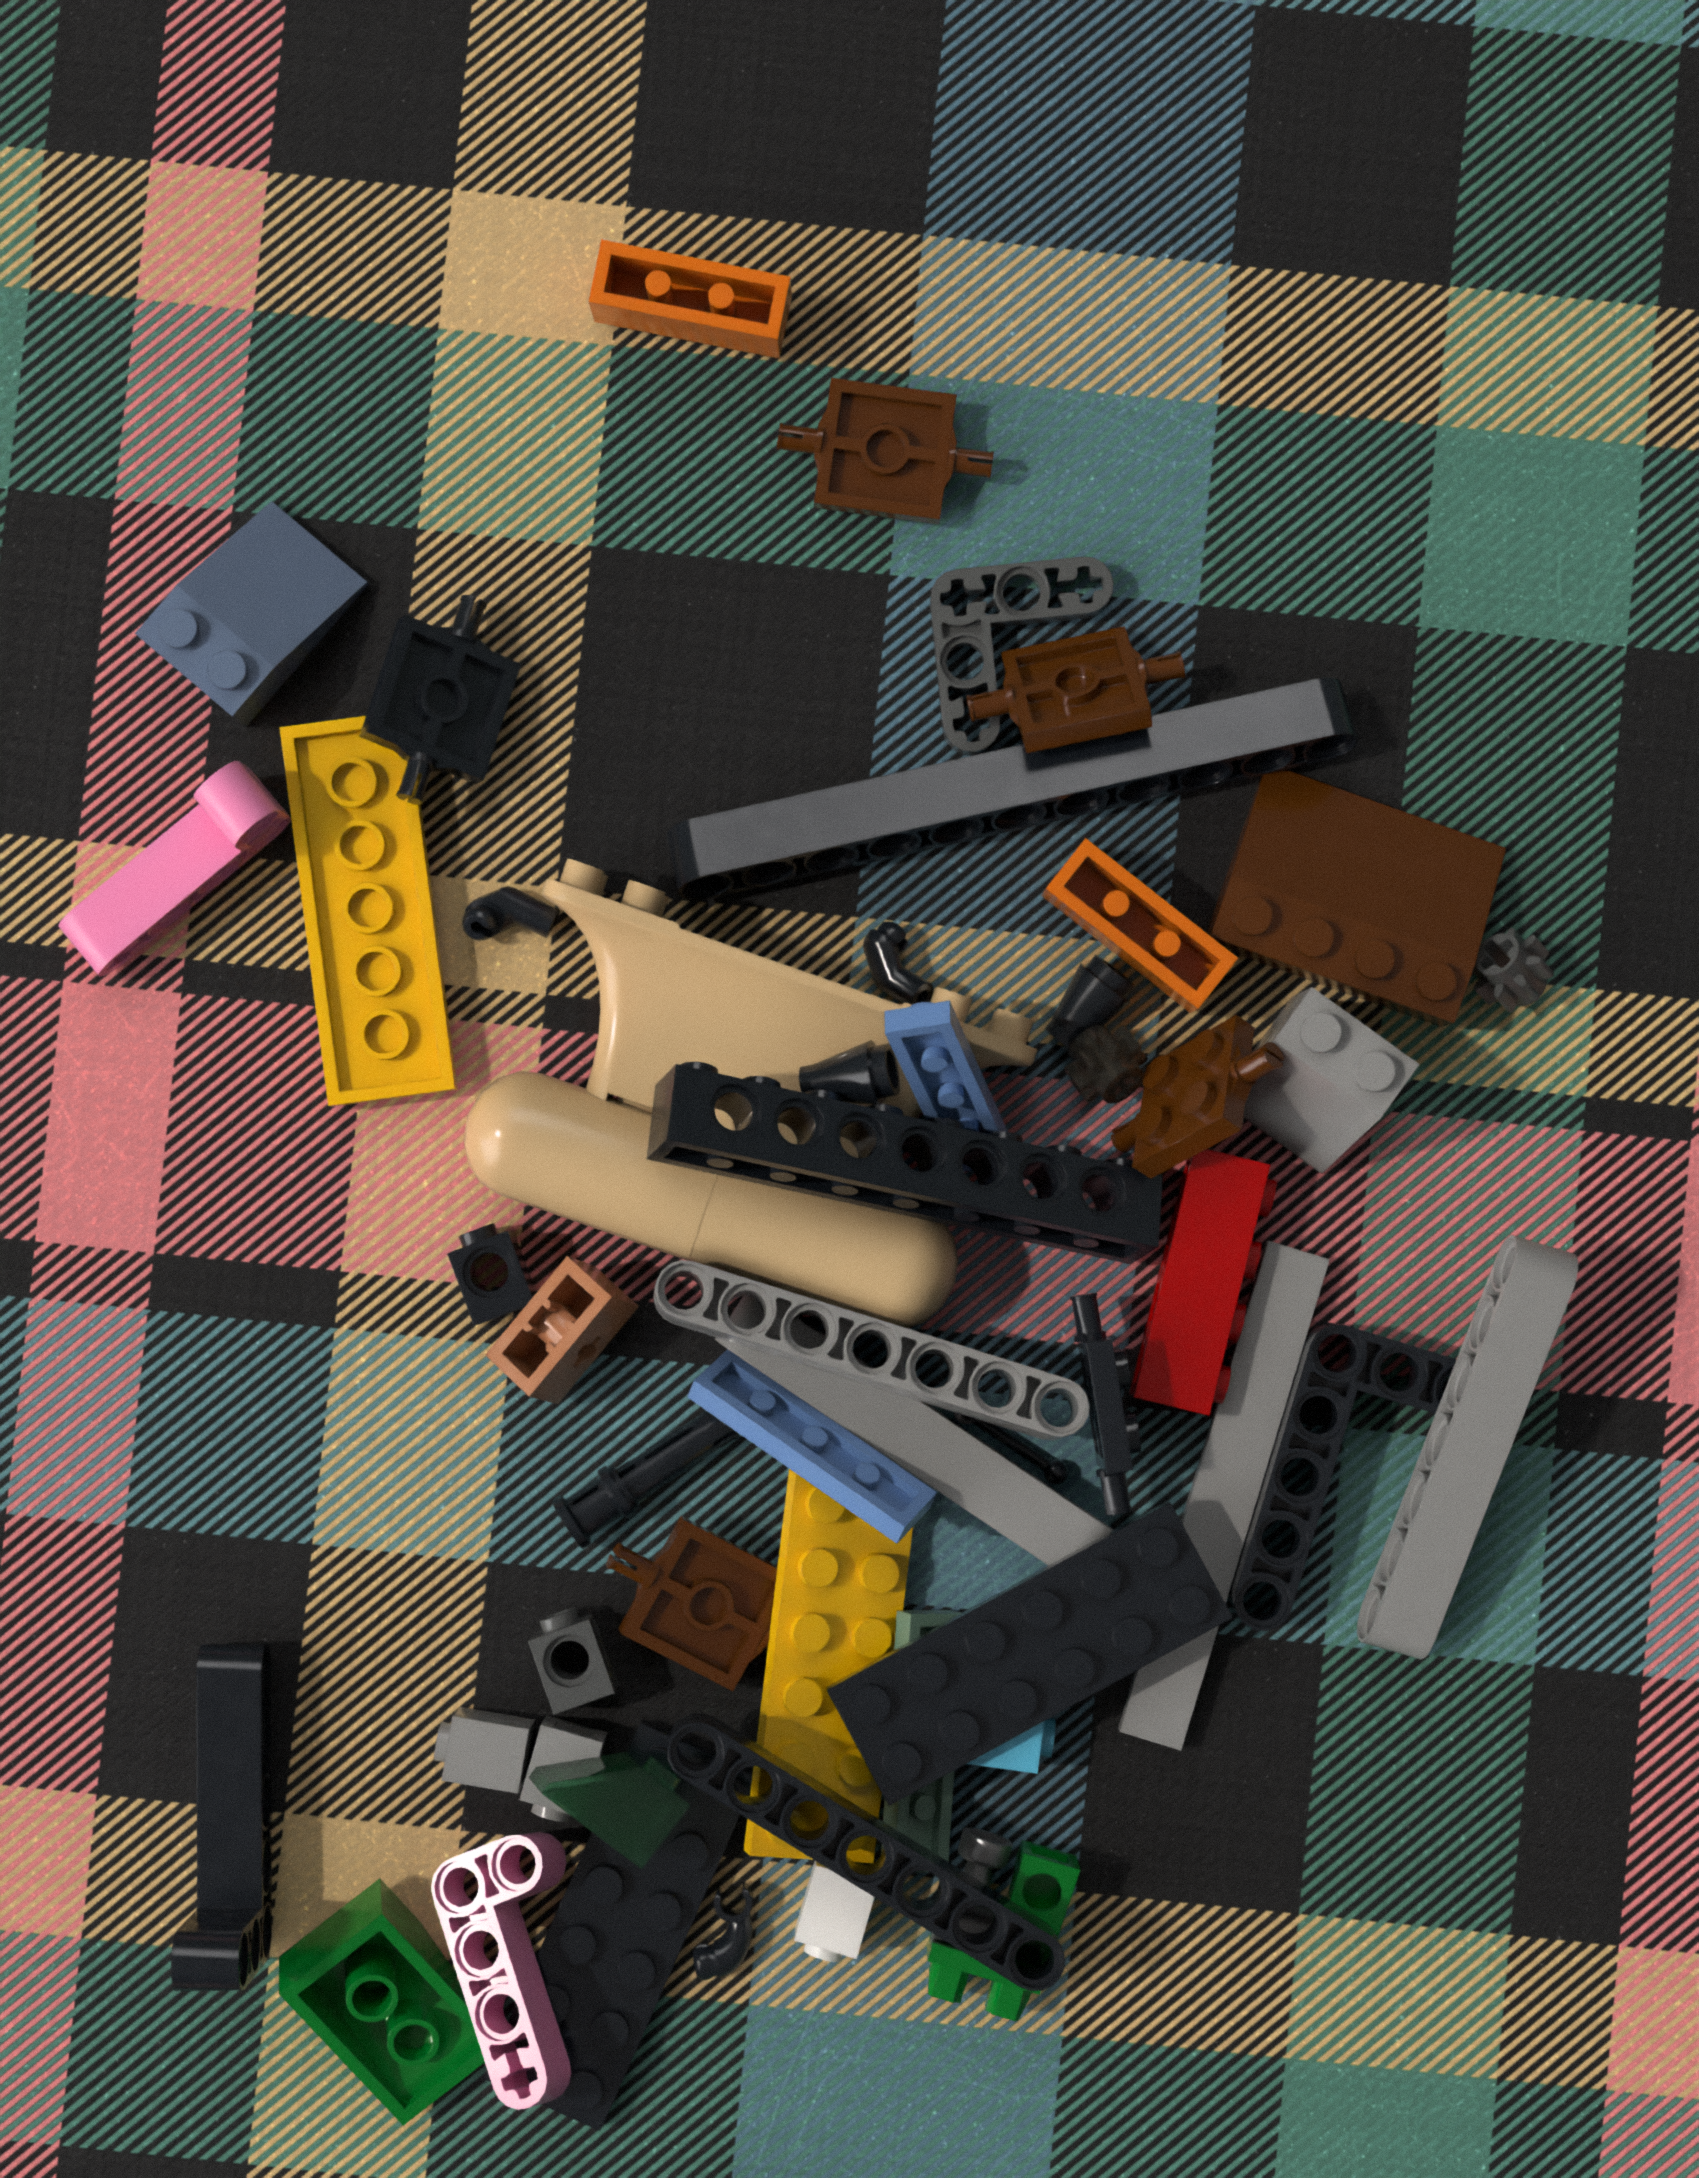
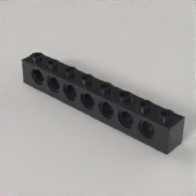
M703 1062L675 1064L655 1085L647 1160L1126 1264L1134 1263L1159 1247L1163 1174L1150 1179L1133 1168V1160L1112 1158L1105 1161L1082 1156L1081 1150L1068 1145H1051L1045 1148L1023 1143L1021 1136L1011 1132L996 1131L984 1134L963 1129L964 1126L961 1122L954 1119L932 1118L926 1121L904 1116L900 1108L892 1105L873 1104L864 1107L842 1102V1097L831 1091L812 1090L803 1093L781 1088V1084L777 1080L769 1077L749 1076L741 1079L718 1073V1069L715 1066ZM715 1109L726 1112L732 1118L735 1130L727 1129L720 1124L716 1118ZM778 1123L788 1126L794 1132L797 1144L790 1143L783 1138L778 1129ZM840 1137H844L854 1144L858 1152V1158L849 1155L844 1150ZM902 1150L914 1157L919 1171L911 1169L905 1163L902 1157ZM962 1164L969 1166L975 1172L978 1184L973 1183L967 1178ZM1023 1178H1026L1033 1184L1037 1197H1034L1027 1191ZM1082 1191L1086 1192L1092 1198L1096 1210L1092 1209L1087 1205L1083 1198Z

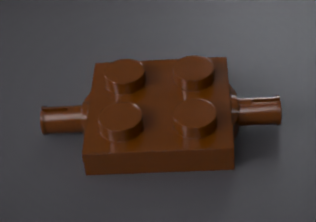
M831 378L827 409L818 423V429L780 423L777 440V450L782 449L814 454L818 472L814 508L938 525L940 523L943 494L952 479V474H968L990 479L994 451L987 452L956 447L957 441L953 429L957 394Z
M1123 626L1001 652L1005 675L1003 681L1004 689L966 695L971 722L1009 714L1010 718L1019 726L1026 753L1153 727L1151 707L1147 698L1148 685L1178 678L1184 679L1185 668L1180 651L1143 659L1131 646L1126 628Z
M1235 1015L1212 1029L1202 1031L1194 1039L1170 1053L1158 1056L1147 1065L1143 1076L1144 1088L1140 1112L1132 1120L1112 1129L1111 1140L1113 1145L1122 1153H1127L1135 1147L1132 1167L1152 1179L1241 1131L1245 1103L1252 1086L1256 1084L1257 1079L1283 1066V1063L1280 1061H1284V1056L1280 1048L1272 1042H1267L1261 1048L1252 1052L1255 1027Z
M680 1516L664 1547L651 1560L623 1546L621 1543L616 1544L612 1550L614 1554L633 1565L610 1554L606 1568L613 1569L638 1582L636 1597L618 1628L622 1635L734 1691L749 1662L758 1656L764 1648L768 1650L777 1566L683 1516Z

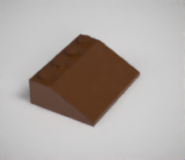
M1288 770L1264 774L1261 776L1206 933L1231 953L1438 1027H1444L1455 1023L1474 969L1506 848Z

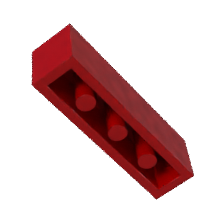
M1209 1149L1186 1160L1129 1394L1133 1397L1208 1416L1210 1415L1212 1403L1223 1404L1231 1376V1367L1222 1365L1228 1340L1238 1342L1246 1315V1305L1237 1303L1243 1278L1253 1280L1261 1253L1262 1244L1252 1241L1258 1216L1268 1218L1276 1192L1277 1181L1267 1178L1270 1164Z

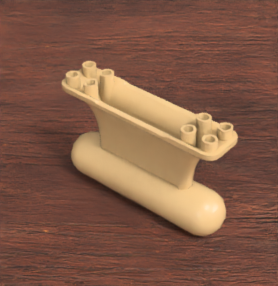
M567 858L560 881L546 879L542 896L562 909L575 921L585 936L595 960L600 991V1021L593 1066L586 1088L543 1073L518 1071L497 1078L479 1094L467 1115L463 1139L468 1165L479 1182L498 1195L687 1261L707 1265L904 1328H910L926 1322L943 1307L955 1285L959 1260L954 1236L946 1224L646 1159L655 1085L675 1064L703 1062L715 1066L719 1074L741 1079L749 1076L769 1077L777 1080L781 1084V1088L801 1092L799 1084L800 1067L818 1063L870 1040L876 1046L890 1045L885 1035V1011L907 1008L912 1004L904 1002L902 1005L681 929L679 923L662 918L669 897L665 896V892L648 885L629 880L621 903L604 898L602 894L609 876L605 875L604 871ZM935 988L930 1002L937 1003L950 1000L980 1070L991 1066L1029 1067L1033 1064L1038 1050L1026 1045L1034 1023L1033 1020L997 1008L986 1031L965 1023L973 999L943 988ZM896 1058L900 1078V1091L896 1096L886 1097L884 1104L900 1108L904 1116L918 1118L922 1110ZM611 1094L618 1096V1100L612 1098ZM856 1104V1105H860V1106L867 1107V1106L873 1105V1104ZM715 1109V1115L720 1124L727 1129L735 1130L732 1118L726 1112ZM778 1123V1129L783 1138L790 1143L797 1144L794 1132L788 1126ZM840 1137L844 1150L849 1155L858 1158V1152L854 1144L850 1140Z

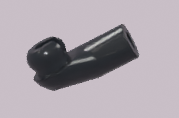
M506 886L473 900L465 909L462 926L465 933L477 941L487 940L516 925H520L547 938L556 924L560 910L514 887Z
M890 921L883 922L877 930L870 929L864 939L863 950L875 986L901 1003L906 1002L913 1005L920 1002H929L933 994V985L904 968L898 955L908 945L905 939V931L897 923Z

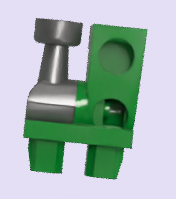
M964 1828L958 1846V1853L962 1858L968 1860L964 1872L989 1887L992 1869H1001L1007 1865L1013 1843L1002 1836L985 1830ZM1021 1840L1014 1864L1015 1870L1006 1898L1045 1921L1054 1929L1058 1938L1080 1873L1077 1856ZM982 1905L972 1906L961 1915L959 1926L964 1931L972 1934L982 1933L992 1925L995 1917L994 1912ZM930 1932L927 1942V1961L930 1962L928 1995L952 2003H961L969 1974L992 1981L985 2002V2011L1012 2021L1019 2020L1029 2001L1031 1992L1040 1995L1041 1991H1029L1017 1986ZM1030 1940L1018 1949L1015 1961L1026 1968H1036L1047 1960L1050 1947L1045 1942Z

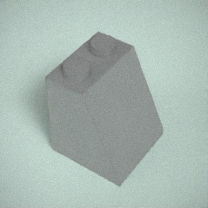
M1311 987L1290 998L1252 1051L1254 1052L1261 1048L1267 1042H1272L1282 1051L1284 1061H1280L1283 1063L1280 1069H1276L1257 1079L1245 1103L1243 1118L1322 1174L1382 1118L1420 1064Z

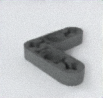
M1072 557L963 568L945 572L936 580L931 589L930 614L942 731L946 742L954 751L969 756L982 754L993 746L999 734L1000 716L981 719L988 720L989 728L980 730L978 741L967 742L965 732L954 731L953 723L961 722L963 719V697L950 701L948 691L970 693L983 687L987 689V692L997 690L991 628L1086 619L1098 615L1106 608L1112 596L1114 584L1111 572L1103 562L1093 557ZM1079 572H1087L1090 582L1101 584L1102 589L1093 593L1091 603H1081L1078 593H1061L1057 597L1060 608H1048L1050 585L1045 574L1055 573L1058 575L1056 587L1074 584ZM1024 577L1036 584L1040 595L1034 607L1026 611H1018L1009 607L1004 600L1003 589L1011 579ZM983 581H995L992 600L997 614H985L987 601L968 604L966 615L954 616L952 606L941 605L940 599L949 597L951 586L962 585L964 594L972 596L985 593ZM970 646L979 652L983 660V668L980 674L973 679L960 680L948 671L946 660L949 653L955 648Z

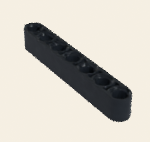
M691 1713L680 1718L673 1726L667 1746L668 1761L672 1770L682 1779L1017 1986L1029 1991H1043L1053 1986L1061 1977L1065 1967L1064 1952L1054 1929L1042 1919L717 1718L705 1713ZM701 1731L708 1734L714 1740L716 1751L706 1761L693 1762L682 1755L679 1749L680 1740L690 1732ZM748 1766H758L765 1769L772 1779L770 1788L760 1796L750 1797L743 1794L737 1789L734 1782L736 1775L742 1769ZM804 1801H815L826 1809L828 1816L826 1822L820 1828L813 1831H805L799 1829L792 1822L790 1816L793 1809ZM860 1836L877 1838L884 1847L880 1858L870 1865L854 1863L846 1853L849 1844ZM916 1871L931 1872L939 1879L937 1890L926 1899L911 1898L903 1891L905 1880ZM976 1905L990 1908L994 1912L995 1917L992 1925L986 1931L972 1934L964 1931L959 1926L961 1915L966 1909ZM1030 1940L1045 1942L1050 1947L1047 1960L1036 1968H1026L1015 1961L1018 1949Z

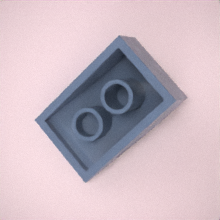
M271 501L181 580L135 634L232 717L247 727L369 584Z

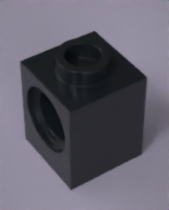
M495 1223L458 1236L462 1248L449 1252L447 1255L473 1325L476 1326L524 1308L537 1291L514 1230L498 1234ZM488 1253L501 1256L508 1266L507 1281L498 1290H489L483 1287L476 1277L477 1263Z

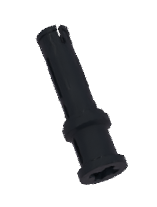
M705 1410L698 1417L684 1426L682 1425L617 1469L614 1465L610 1467L605 1465L598 1470V1478L567 1499L558 1496L552 1500V1504L572 1537L584 1549L591 1544L590 1537L621 1516L630 1519L636 1515V1510L641 1508L638 1502L705 1459V1457L717 1449L722 1448L740 1436L738 1432Z

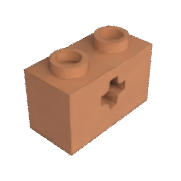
M566 1256L485 1356L529 1397L559 1404L639 1306L597 1267Z

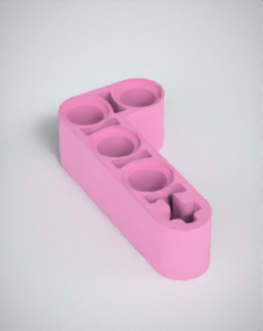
M234 761L225 765L203 782L194 794V799L199 803L194 809L76 905L60 921L58 926L99 977L111 973L133 957L274 840L291 822V817L252 770L240 761Z
M543 1832L506 1836L453 1857L439 1866L433 1876L431 1885L436 1910L493 2089L500 2101L506 2106L518 2110L531 2108L561 2096L568 2087L571 2077L570 2061L518 1904L520 1900L550 1889L564 1875L567 1863L565 1850L560 1841L551 1834ZM525 1847L531 1850L536 1863L534 1874L530 1880L520 1869L519 1860ZM468 1870L472 1871L478 1880L479 1889L474 1901L469 1899L464 1891L463 1882ZM488 1932L495 1937L499 1947L498 1958L494 1964L487 1959L484 1953L483 1944ZM508 1995L516 2001L519 2007L520 2016L515 2027L508 2023L504 2016L503 2007ZM527 2038L529 2045L516 2049L514 2042ZM534 2067L538 2079L529 2083L526 2071Z

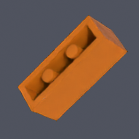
M601 239L589 305L594 322L780 359L792 300L791 277Z
M1086 838L1041 895L1189 1013H1193L1200 1008L1238 960L1237 956Z

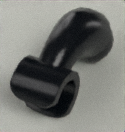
M743 1882L742 1886L746 1903L737 1910H731L724 1905L720 1887L716 1891L714 1898L715 1911L722 1920L728 1922V1926L724 1934L714 1940V1944H702L694 1949V1967L697 1977L701 1980H708L719 1976L721 1979L733 1973L741 1965L749 1950L752 1937L750 1911L753 1905V1891L746 1882Z

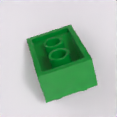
M381 1878L279 1956V1995L403 2126L485 2063L457 1973L422 1923Z

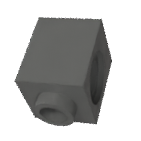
M573 1607L539 1620L542 1630L534 1633L528 1640L553 1715L616 1692L619 1682L594 1612L578 1617L576 1608ZM564 1641L580 1643L588 1652V1667L576 1673L565 1671L556 1661V1646Z

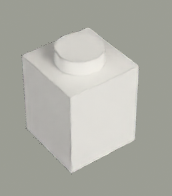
M814 1861L795 1926L794 1941L804 1943V1952L821 1960L840 1962L842 1955L857 1959L874 1897L822 1864Z

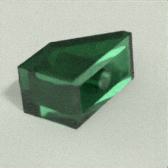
M627 1752L538 1766L528 1777L545 1797L640 1869L644 1867L690 1807V1804L675 1790L681 1779L652 1756L649 1757L644 1765Z

